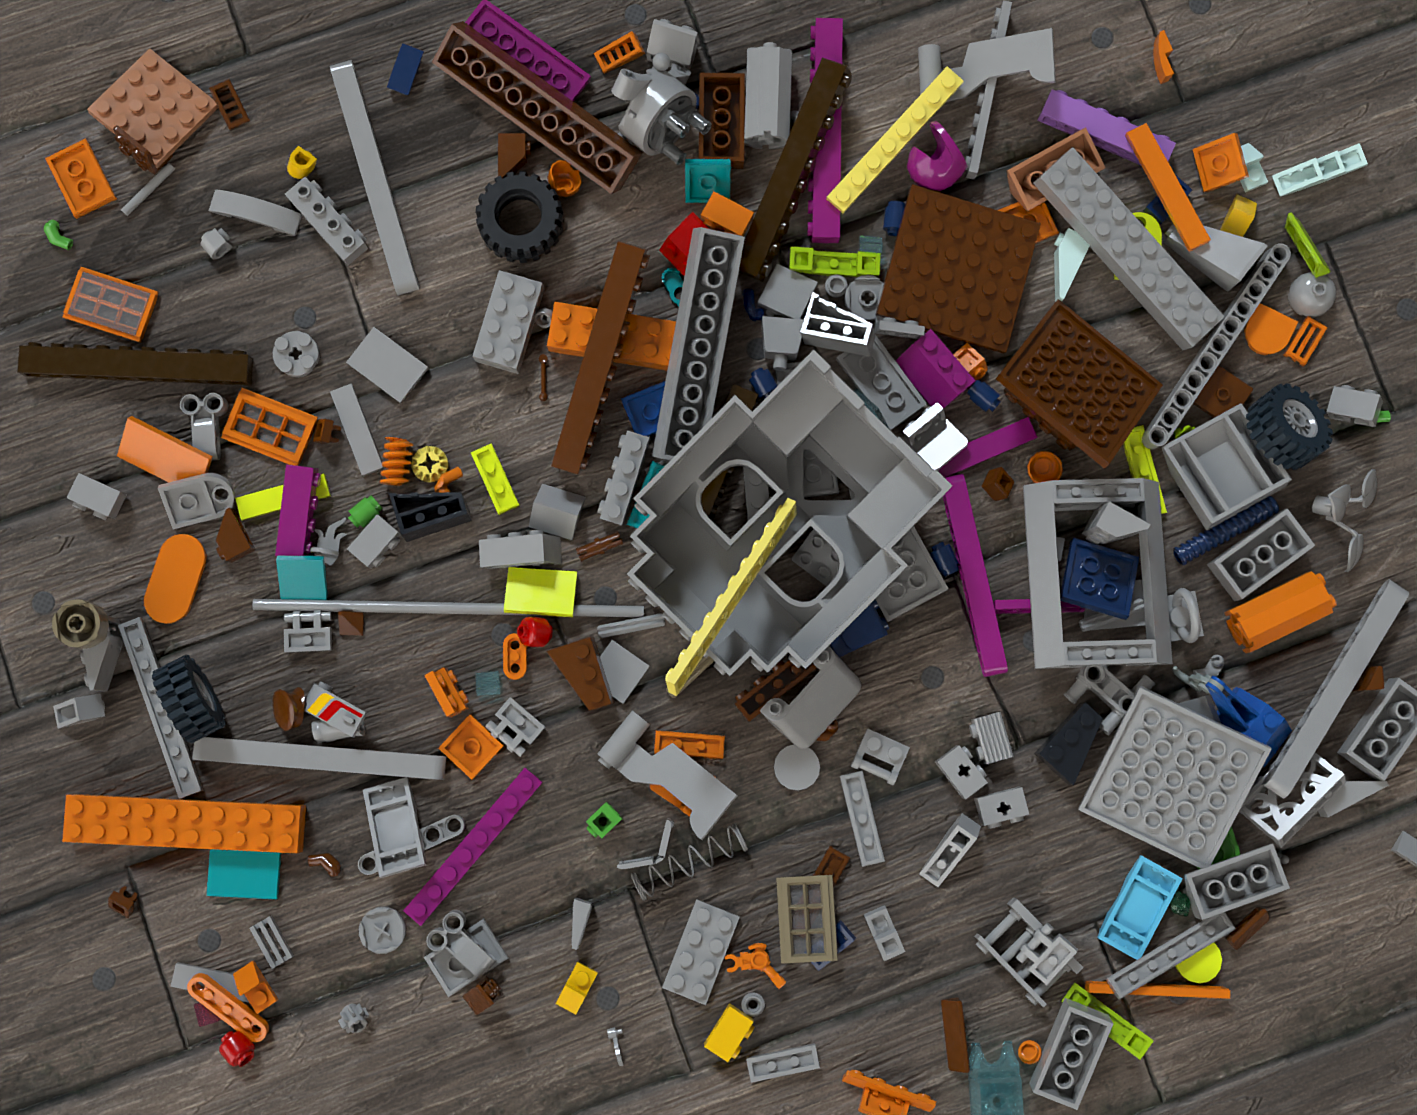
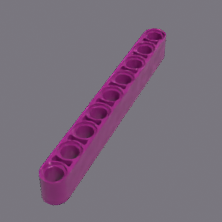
M963 474L946 477L945 479L952 487L942 497L955 555L959 562V573L981 670L984 677L1007 673V662L966 481Z

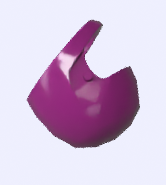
M932 121L929 125L937 143L934 154L929 157L913 146L909 153L907 169L910 177L918 186L941 192L951 187L967 169V163L944 127L939 122Z

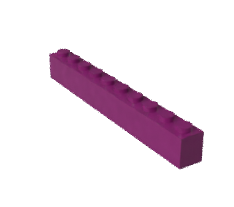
M816 18L815 26H811L810 40H814V47H810V61H814V69H810V83H812L822 57L842 64L843 18ZM842 104L839 109H836L833 116V126L830 130H827L824 137L825 144L823 149L818 151L816 165L812 171V178H808V192H812V200H808V214H812V222L807 224V236H811V243H838L840 239V211L826 198L841 182Z

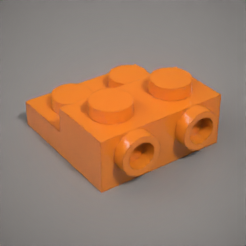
M443 667L436 672L431 671L424 675L446 717H454L469 709L466 704L469 702V699L463 690L459 691L455 683L458 682V679L453 670L448 671L447 668Z

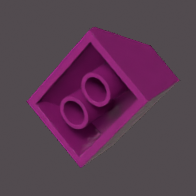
M932 329L914 342L895 361L930 406H934L938 402L943 409L946 408L975 382L974 378Z

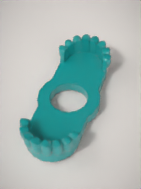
M668 268L662 273V283H664L669 291L671 300L679 307L680 300L674 296V292L677 288L683 287L684 281L680 276V271Z

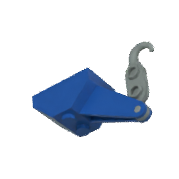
M1177 666L1172 667L1173 673L1181 681L1197 692L1202 690L1207 694H1211L1218 708L1217 714L1221 724L1271 747V751L1262 766L1265 767L1292 732L1286 719L1267 703L1238 687L1231 690L1216 676L1211 677L1208 674L1203 676L1199 673L1188 676L1181 672Z

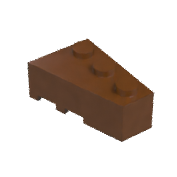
M588 637L547 651L589 711L615 703L594 637Z

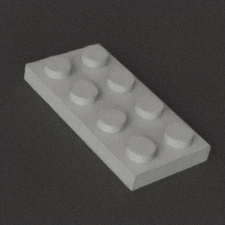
M877 336L875 337L870 357L843 352L836 357L837 362L890 431L926 406L925 400Z
M696 899L662 988L706 1005L740 916Z

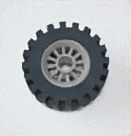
M1288 383L1285 385L1278 384L1276 387H1273L1248 408L1247 411L1249 413L1246 414V419L1249 422L1246 426L1247 429L1252 430V433L1249 434L1251 439H1256L1258 443L1255 446L1258 450L1263 449L1265 451L1264 456L1267 459L1273 458V463L1277 466L1282 463L1284 469L1292 468V470H1297L1304 467L1330 447L1329 445L1333 440L1330 436L1333 435V431L1328 428L1331 425L1330 420L1324 418L1326 412L1323 408H1318V401L1316 399L1311 400L1308 392L1304 391L1301 393L1300 387L1295 385L1292 388L1291 384Z
M185 654L152 672L153 685L157 690V697L160 698L161 705L166 710L169 720H172L174 728L179 730L181 737H185L187 742L194 743L225 727V716L222 713V706L218 702L219 699L214 693L212 685L209 684L205 673H202L201 667L198 664L196 665L193 658Z

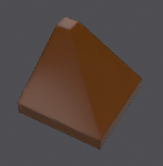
M338 611L339 634L363 636L364 613Z

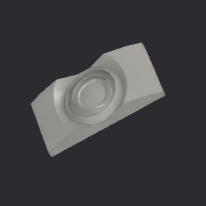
M405 777L364 789V800L379 877L384 878L425 866L424 842L419 829L416 803L409 778Z

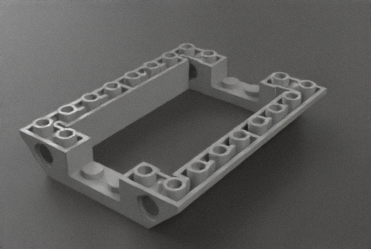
M1145 478L1052 480L1024 485L1023 496L1035 669L1081 668L1092 665L1126 664V666L1173 664L1159 482ZM1107 502L1114 503L1117 506L1139 504L1137 505V517L1151 524L1148 529L1139 533L1147 639L1063 642L1054 506L1056 508H1070L1074 504H1106Z

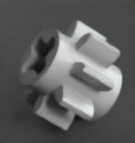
M359 1003L357 1005L349 1004L340 1012L342 1018L338 1022L342 1029H346L347 1033H359L368 1024L366 1018L369 1017L366 1008H362Z

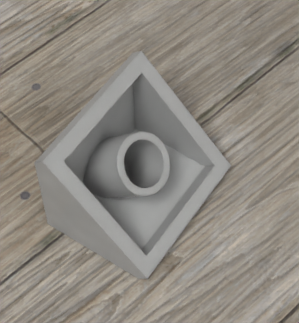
M542 484L533 502L529 528L543 530V532L573 540L586 497Z

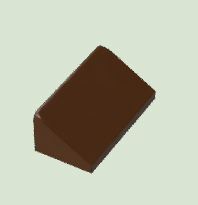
M1366 667L1352 691L1384 689L1383 667Z
M1256 907L1235 927V930L1225 936V939L1235 950H1238L1269 921L1267 910Z

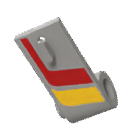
M320 681L319 685L314 683L305 699L304 711L354 738L367 712L334 695L331 691L333 687L322 681Z

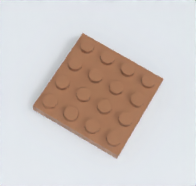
M149 48L87 110L90 115L114 133L113 128L117 125L151 153L155 167L158 168L218 109V106L214 99Z

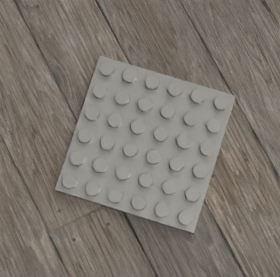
M1139 686L1078 810L1202 869L1212 864L1265 763L1271 747Z

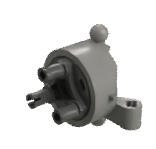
M658 53L653 57V67L646 70L647 74H638L627 69L620 70L611 92L622 100L631 101L619 124L620 132L618 135L629 143L635 144L647 155L653 156L663 153L675 164L680 165L685 161L687 154L675 146L674 143L679 137L684 138L686 136L683 133L684 131L687 133L690 131L689 124L700 131L702 135H705L711 129L712 123L697 112L696 95L685 86L691 72L679 64H673L670 71L667 72L666 69L670 66V58L665 53Z

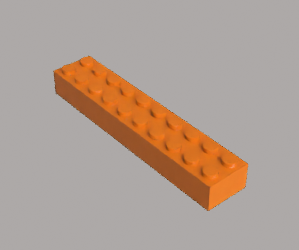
M67 794L62 842L300 853L303 852L306 805Z

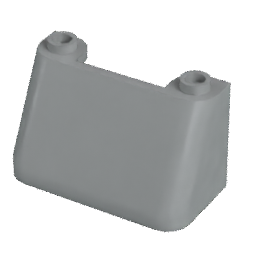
M829 646L813 661L820 671L789 705L780 698H774L769 700L760 710L777 730L799 748L810 747L861 690L859 678Z

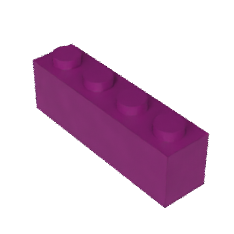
M286 464L275 556L311 555L312 552L310 551L311 547H313V542H310L311 532L313 533L316 524L315 519H313V512L318 506V496H315L316 487H319L321 482V474L318 473L319 468Z

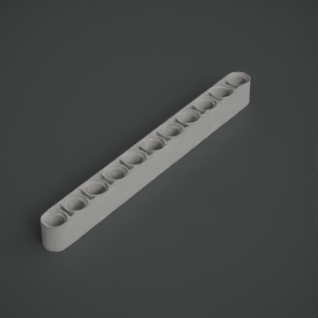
M348 60L331 65V74L395 291L399 296L419 290L418 280L353 62Z
M1283 243L1276 244L1263 254L1223 314L1225 317L1216 324L1143 433L1142 443L1146 448L1156 449L1163 446L1169 440L1290 259L1291 251L1287 245ZM1274 252L1279 254L1280 260L1274 257ZM1262 270L1267 272L1268 278L1262 275ZM1249 288H1253L1255 290L1256 296H1253L1250 293ZM1237 306H1241L1243 308L1244 315L1238 312ZM1225 324H1229L1231 326L1232 333L1226 330ZM1213 342H1217L1219 344V351L1214 349ZM1201 360L1207 362V369L1201 366ZM1189 378H1192L1195 381V388L1189 385ZM1177 396L1183 399V406L1176 402ZM1164 414L1171 418V424H1167L1164 421ZM1152 433H1156L1158 435V443L1152 440Z
M1388 579L1378 590L1266 775L1263 785L1281 798H1286L1294 788L1407 600L1409 592L1392 580Z
M204 737L194 742L192 756L193 760L436 780H444L446 756Z

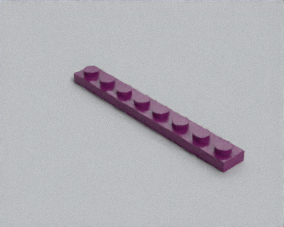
M525 767L403 911L417 924L422 926L543 782Z

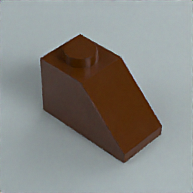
M498 133V176H501L503 179L508 177V172L516 174L527 163V155H531V141H527L525 133Z
M232 508L226 509L216 538L219 546L216 550L222 560L225 559L233 563L256 549L236 510Z

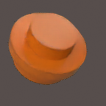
M1027 1040L1019 1046L1018 1056L1021 1061L1031 1065L1040 1060L1042 1050L1038 1043Z

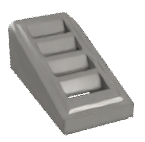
M575 898L573 902L572 949L575 950L580 947L593 907L592 902Z

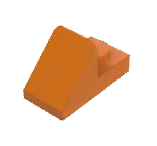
M254 960L233 973L239 995L246 996L256 1014L279 1000Z

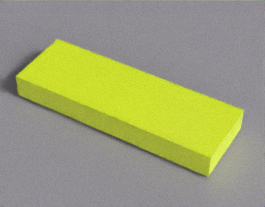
M492 443L471 452L498 515L519 507L520 505Z

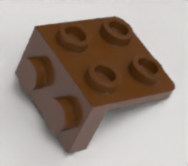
M116 125L113 128L116 135L114 138L120 145L118 147L119 150L127 157L132 156L136 160L137 165L144 171L149 170L155 175L173 157L171 155L156 168L151 153L119 126Z

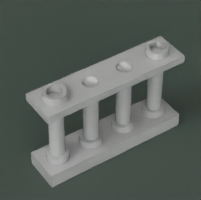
M1013 897L1007 903L1011 908L1009 910L1010 914L985 939L977 933L974 936L978 940L976 945L985 955L989 952L1028 992L1025 996L1032 1004L1036 1005L1039 1003L1042 1007H1045L1047 1004L1041 996L1066 971L1069 972L1071 970L1078 974L1083 969V966L1072 957L1047 985L1041 982L1033 990L1024 981L1031 973L1028 968L1033 961L1030 960L1018 973L1015 972L1008 962L1020 951L1024 943H1028L1035 936V931L1038 928H1042L1043 925L1018 899ZM1022 919L1028 925L1025 928L1026 931L1000 956L991 945L1016 920L1019 922ZM1050 933L1049 937H1051L1054 940V937ZM1041 945L1043 948L1038 952L1039 955L1047 947L1046 945Z

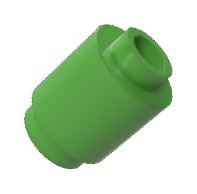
M370 495L368 498L364 497L349 510L351 515L348 518L357 528L360 525L365 528L377 514L380 515L379 512L383 508Z

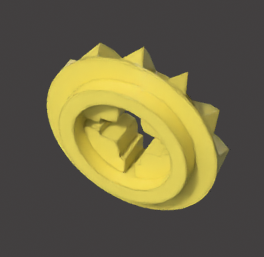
M425 446L418 449L412 457L411 468L415 476L420 480L435 482L439 480L442 474L447 472L448 459L441 449ZM427 455H429L432 461L439 462L432 465V473H430L427 466L422 465L427 462Z

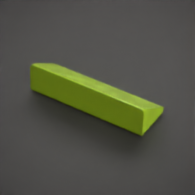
M1292 212L1288 213L1285 229L1314 277L1317 278L1330 273L1329 267L1300 220Z

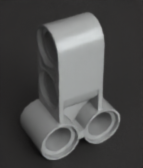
M209 393L203 400L195 395H185L180 401V408L185 414L191 416L192 446L213 456L212 460H220L219 416L224 415L228 411V401L217 393ZM216 399H219V408L216 410H212V402ZM192 401H197V408L190 412L189 404Z
M452 910L444 917L443 928H435L428 934L427 946L433 951H441L446 948L471 973L480 979L496 962V959L463 928L466 924L464 913L460 910ZM450 916H457L460 919L459 927L450 926L448 922ZM433 934H441L444 937V943L436 945L432 939Z

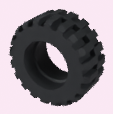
M520 171L519 175L508 172V177L503 179L501 176L494 178L496 183L493 185L488 183L485 187V194H480L478 198L479 205L476 206L475 212L477 215L476 223L486 246L493 250L498 257L502 258L504 256L507 261L513 263L515 259L519 260L520 263H527V259L530 258L536 261L540 259L539 255L542 253L544 255L550 253V247L552 245L556 246L559 242L558 237L562 235L564 222L561 202L555 189H552L550 183L546 180L541 181L540 176L534 173L532 176H528L525 171ZM516 200L531 201L541 211L539 225L532 232L525 235L508 234L501 228L499 223V216L503 208Z

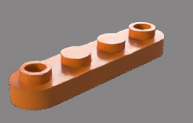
M203 973L195 974L187 984L188 993L233 1029L243 1033L252 1042H260L266 1037L269 1031L268 1022L215 980ZM254 1025H258L261 1029L255 1028Z

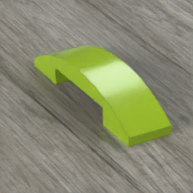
M790 247L789 270L824 276H879L881 253L858 251L856 254L813 251V248Z
M1075 982L1064 998L1108 1014L1113 1022L1108 1037L1139 1060H1141L1154 1040Z

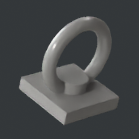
M1180 588L1174 595H1168L1171 642L1184 640L1187 643H1193L1198 637L1204 636L1195 591L1190 592L1185 588Z

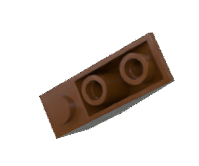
M486 976L462 997L475 1014L478 1015L495 1003L501 995L499 992L501 987L494 978L489 979Z

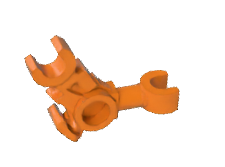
M764 943L750 945L748 949H755L752 953L740 952V957H737L735 954H727L725 956V959H733L735 961V966L727 968V972H734L738 967H741V970L756 969L761 972L764 971L778 989L786 983L785 979L770 965L769 955L765 951L767 945Z

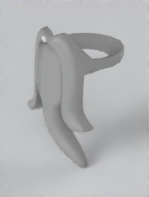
M346 517L330 525L325 537L321 530H314L318 533L319 538L317 547H311L310 552L314 553L315 556H324L325 563L330 566L339 555L340 540L347 535L340 533L335 538L336 529L345 523Z

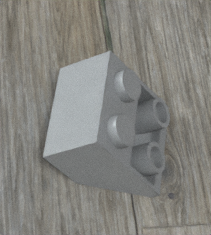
M654 19L647 48V60L652 62L656 54L665 53L670 58L669 67H672L673 64H679L690 71L697 51L698 32L689 26L679 27L673 25L671 21L666 19Z

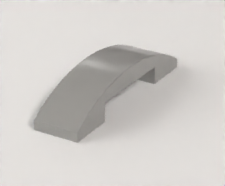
M216 189L209 208V212L230 218L233 216L268 226L275 231L296 236L302 214L271 202Z

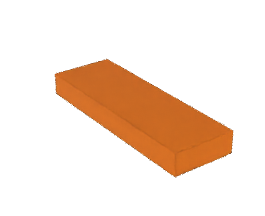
M656 731L654 754L673 743L691 757L723 759L725 736Z

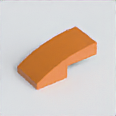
M1164 30L1160 31L1155 38L1153 48L1154 65L1160 84L1168 82L1174 74L1167 59L1173 49Z

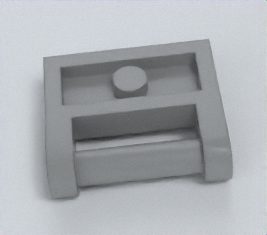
M866 729L851 767L855 769L861 768L887 780L888 784L894 785L910 747L870 729ZM864 753L893 765L891 772L863 760Z

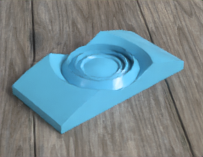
M1140 855L1125 878L1117 899L1107 912L1097 938L1136 960L1140 959L1183 878Z

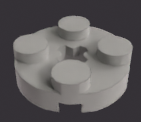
M863 275L856 278L845 292L844 301L847 310L866 321L876 320L875 314L879 289L883 288L884 283L872 275ZM865 293H869V296L873 297L869 304H865V301L861 300Z
M291 331L276 339L273 348V360L283 373L291 377H303L310 374L315 365L318 364L320 359L319 347L308 334L300 331ZM294 349L302 351V355H299L298 360L291 356Z

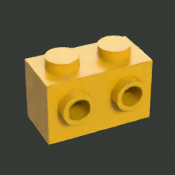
M729 1003L704 1042V1047L729 1062L731 1057L735 1059L742 1049L739 1044L744 1037L748 1039L755 1028L752 1025L754 1022L753 1018Z

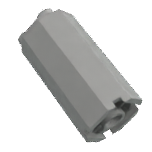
M773 42L764 43L763 47L747 49L744 145L755 149H762L763 145H769V149L774 150L783 148L789 137L792 50L777 47V44Z

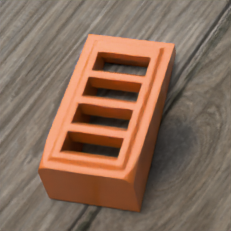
M631 31L598 50L594 55L605 74L645 54V51L636 34ZM630 42H632L635 48L633 51H631L628 45ZM620 47H624L626 55H623ZM615 50L619 59L615 60L611 51ZM605 54L608 55L611 61L609 65L607 64L603 56Z

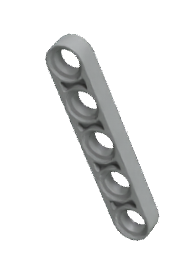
M451 815L420 829L424 850L461 834L465 829L464 819L459 815ZM451 819L460 821L461 828L459 831L452 832L449 830L448 822ZM431 828L437 829L440 834L439 839L435 842L427 838V832ZM374 851L363 855L358 861V869L365 875L378 872ZM368 857L374 859L376 864L372 871H367L363 867V861Z

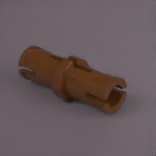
M619 531L601 539L597 537L594 539V542L579 548L577 547V554H581L579 555L581 562L597 554L603 555L605 551L623 545L622 538L617 539L620 537Z

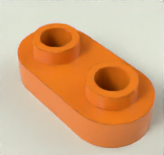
M516 633L508 635L503 642V671L508 678L513 680L521 679L527 672V646L520 642ZM514 641H518L520 644L516 650L511 647ZM514 664H518L520 667L517 673L512 672L511 668Z

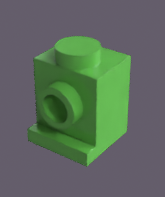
M606 802L586 821L589 825L586 829L595 838L598 835L603 838L623 818ZM600 817L607 819L605 826L599 824Z

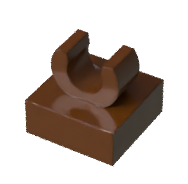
M318 419L313 442L320 444L338 442L339 439L333 438L331 432L333 430L341 431V427L333 425V420Z
M124 886L120 889L119 893L116 891L112 892L108 898V907L129 918L134 911L137 893L135 892L132 897L126 898L124 894L127 892V887Z

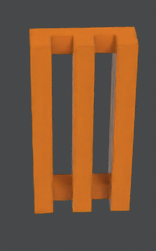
M1307 316L1284 356L1292 358L1291 360L1294 362H1299L1301 366H1305L1328 327ZM1309 323L1312 324L1296 353H1294L1293 350ZM1316 327L1319 328V332L1317 333L1316 337L1314 338L1304 357H1300V354L1302 353L1303 349L1305 348L1306 344L1308 343L1309 339L1314 333Z

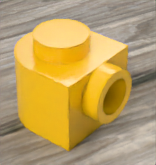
M298 146L290 155L287 171L292 177L303 179L314 170L317 158L309 151Z

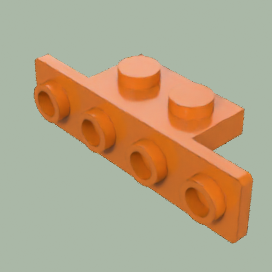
M847 1070L842 1078L843 1082L863 1089L858 1111L867 1115H907L909 1105L931 1112L936 1106V1101L931 1100V1097L926 1094H914L909 1092L906 1087L899 1085L894 1087L886 1084V1081L881 1078L872 1079L866 1077L864 1073L858 1070Z

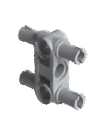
M1109 665L1083 666L1077 674V681L1064 693V696L1075 704L1087 689L1094 692L1111 708L1110 714L1099 726L1107 735H1110L1119 725L1127 712L1122 708L1123 700L1128 699L1132 702L1139 686L1150 690L1155 685L1148 676L1143 675L1132 689H1128L1108 671ZM1091 667L1097 671V677L1094 680H1091L1087 674Z

